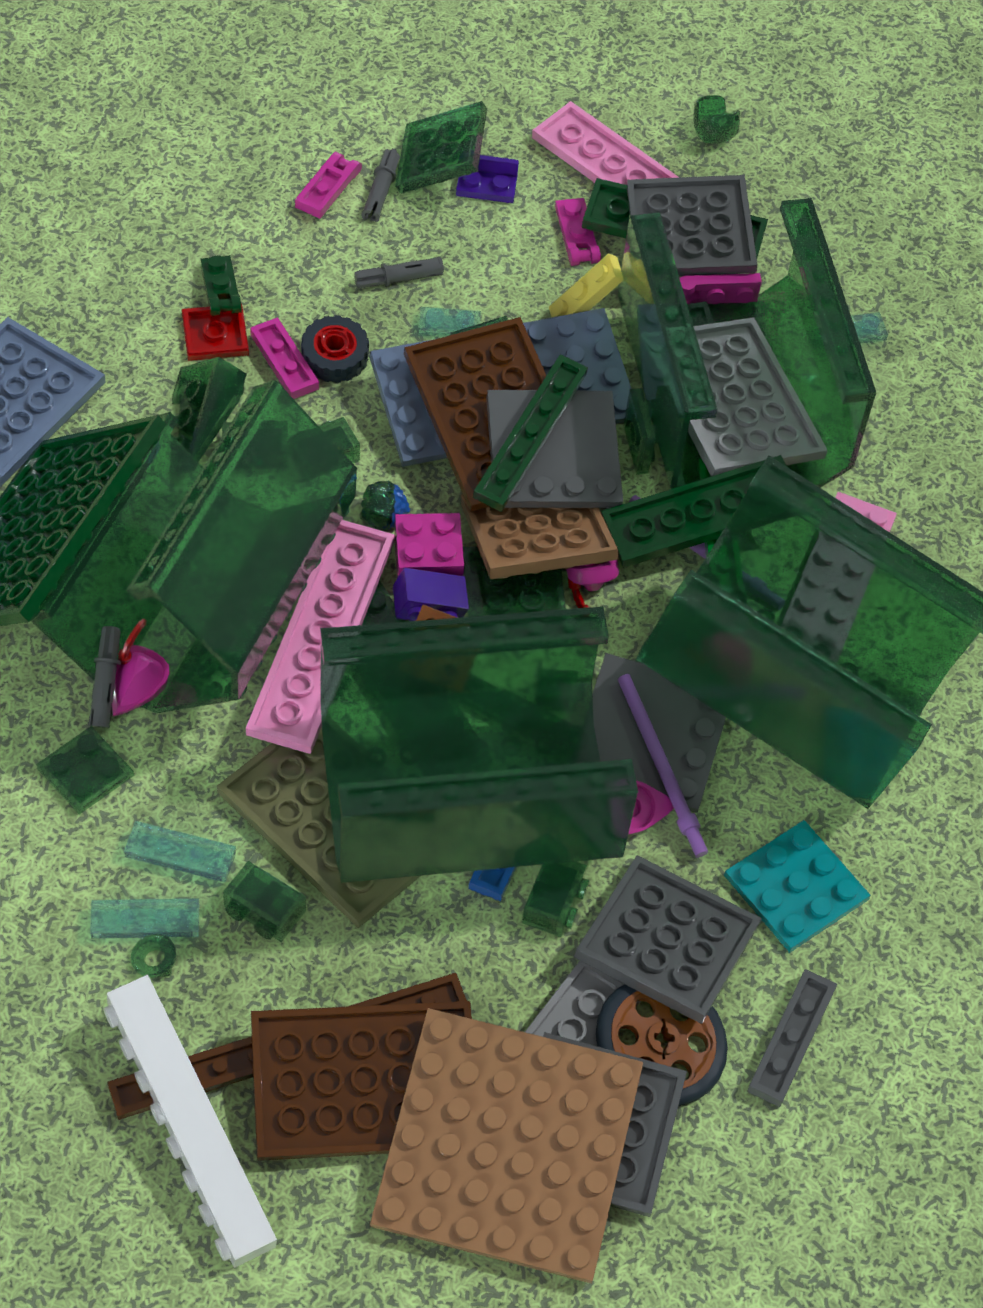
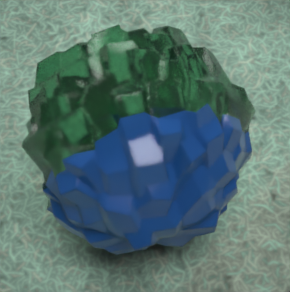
M389 480L367 485L362 496L364 500L361 501V507L363 508L360 512V519L373 529L387 531L395 528V514H408L410 512L409 503L403 494V490Z

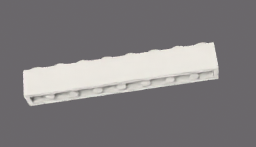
M146 975L108 992V1006L103 1008L106 1018L112 1028L118 1026L123 1036L119 1040L123 1054L127 1060L133 1058L139 1071L134 1072L137 1083L143 1093L150 1092L154 1104L150 1105L152 1114L158 1126L165 1124L170 1134V1137L166 1138V1142L174 1159L181 1157L186 1170L182 1172L184 1181L191 1193L197 1191L203 1203L198 1206L204 1223L207 1227L213 1225L219 1236L214 1242L222 1260L230 1259L235 1268L276 1248L277 1238L149 976Z

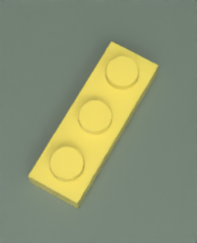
M608 253L549 306L551 318L590 311L624 281L618 257Z

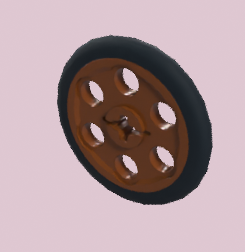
M623 984L607 998L598 1015L595 1033L597 1047L670 1067L673 1064L685 1066L689 1076L684 1081L678 1106L697 1101L710 1092L720 1080L726 1065L728 1045L725 1028L718 1012L713 1006L702 1024L689 1017L685 1021H678L671 1015L670 1007ZM645 1001L649 1003L653 1009V1015L651 1017L639 1015L635 1008L636 1002ZM620 1029L631 1030L636 1037L635 1044L625 1045L618 1037V1031ZM660 1031L663 1034V1039L669 1041L664 1049L661 1047V1042L655 1040ZM690 1036L700 1037L705 1043V1051L699 1053L693 1051L688 1044V1038Z

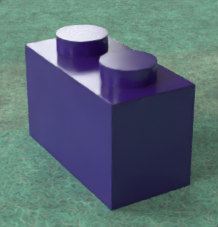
M403 568L393 584L396 619L409 620L415 623L422 605L463 619L469 610L465 576Z

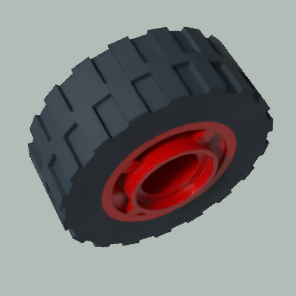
M340 315L333 317L324 316L322 319H316L313 321V324L307 326L306 332L302 335L301 354L317 379L320 378L325 382L341 383V381H349L353 377L359 376L361 371L366 368L369 357V338H367L365 329L363 330L358 322L352 321L351 318H344Z

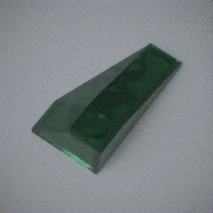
M221 357L180 368L172 395V404H180L178 416L175 415L171 418V427L178 428V435L169 444V475L177 476L194 470L244 393L247 373Z

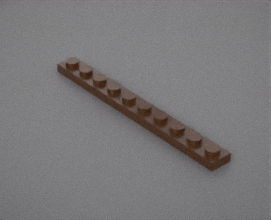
M455 972L350 1006L458 1002L467 1000ZM252 1037L188 1056L205 1093L253 1078ZM134 1073L107 1082L118 1120L151 1110L150 1105L154 1104L150 1092L143 1093Z

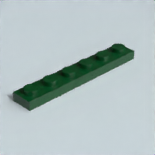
M561 354L559 355L473 493L474 499L500 512L503 511L587 375L588 367Z

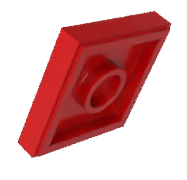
M242 304V313L232 314V311L220 312V315L211 316L209 307L181 309L188 361L249 356Z

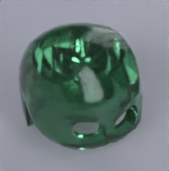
M707 95L699 97L694 104L693 112L696 134L703 142L709 144H721L731 140L739 131L740 111L737 109L730 114L727 113L725 99L722 96Z

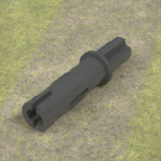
M386 149L383 152L379 166L374 169L373 174L375 178L361 213L363 219L367 220L371 212L370 221L378 222L391 182L393 183L397 176L395 171L400 155L396 149Z
M440 256L388 266L386 263H382L381 267L356 271L354 279L358 288L383 284L385 287H389L390 284L443 275L444 266Z
M103 626L101 631L98 657L94 658L96 672L88 726L110 728L117 665H121V661L117 660L121 631L117 627Z

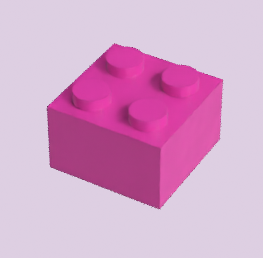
M460 513L395 514L394 534L397 578L403 568L463 576L464 558Z

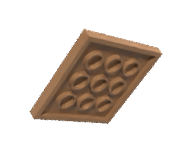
M461 495L462 509L490 579L508 578L528 573L535 574L561 568L569 569L574 566L601 564L607 561L618 560L617 546L599 508H504L500 512L489 506L470 512L464 496Z

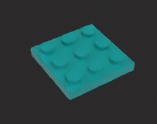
M805 820L736 863L724 873V877L753 911L762 918L761 920L789 953L867 902L871 896Z

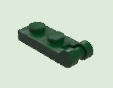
M231 256L200 258L211 316L220 315V312L232 311V314L242 313L241 299L238 293Z

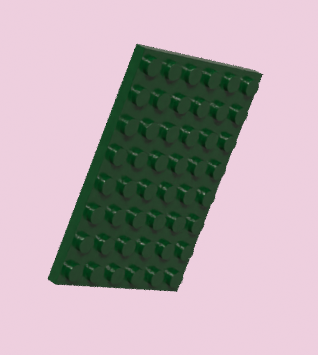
M159 415L44 440L29 456L0 496V626L28 623L39 614V606L47 596L55 591L58 586L57 581L62 573L73 565L78 550L92 538V530L99 521L108 515L110 511L109 506L115 497L119 496L126 489V482L131 474L142 466L144 462L143 457L147 451L160 440L159 434L166 426V423Z

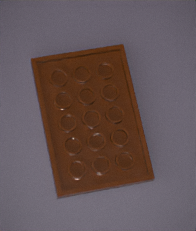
M521 317L404 347V357L470 512L489 507L473 498L475 488L491 465L486 402L487 390H538L547 376Z
M470 1001L251 1011L257 1161L389 1154L428 1008L472 1019Z

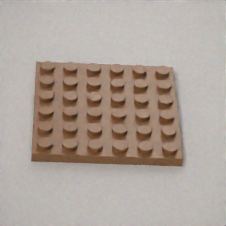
M428 1008L370 1227L592 1284L643 1062Z

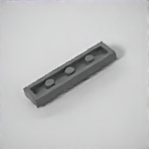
M807 969L804 970L750 1082L747 1092L781 1107L834 994L837 983Z

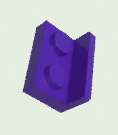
M462 153L456 196L514 204L519 161L516 159Z

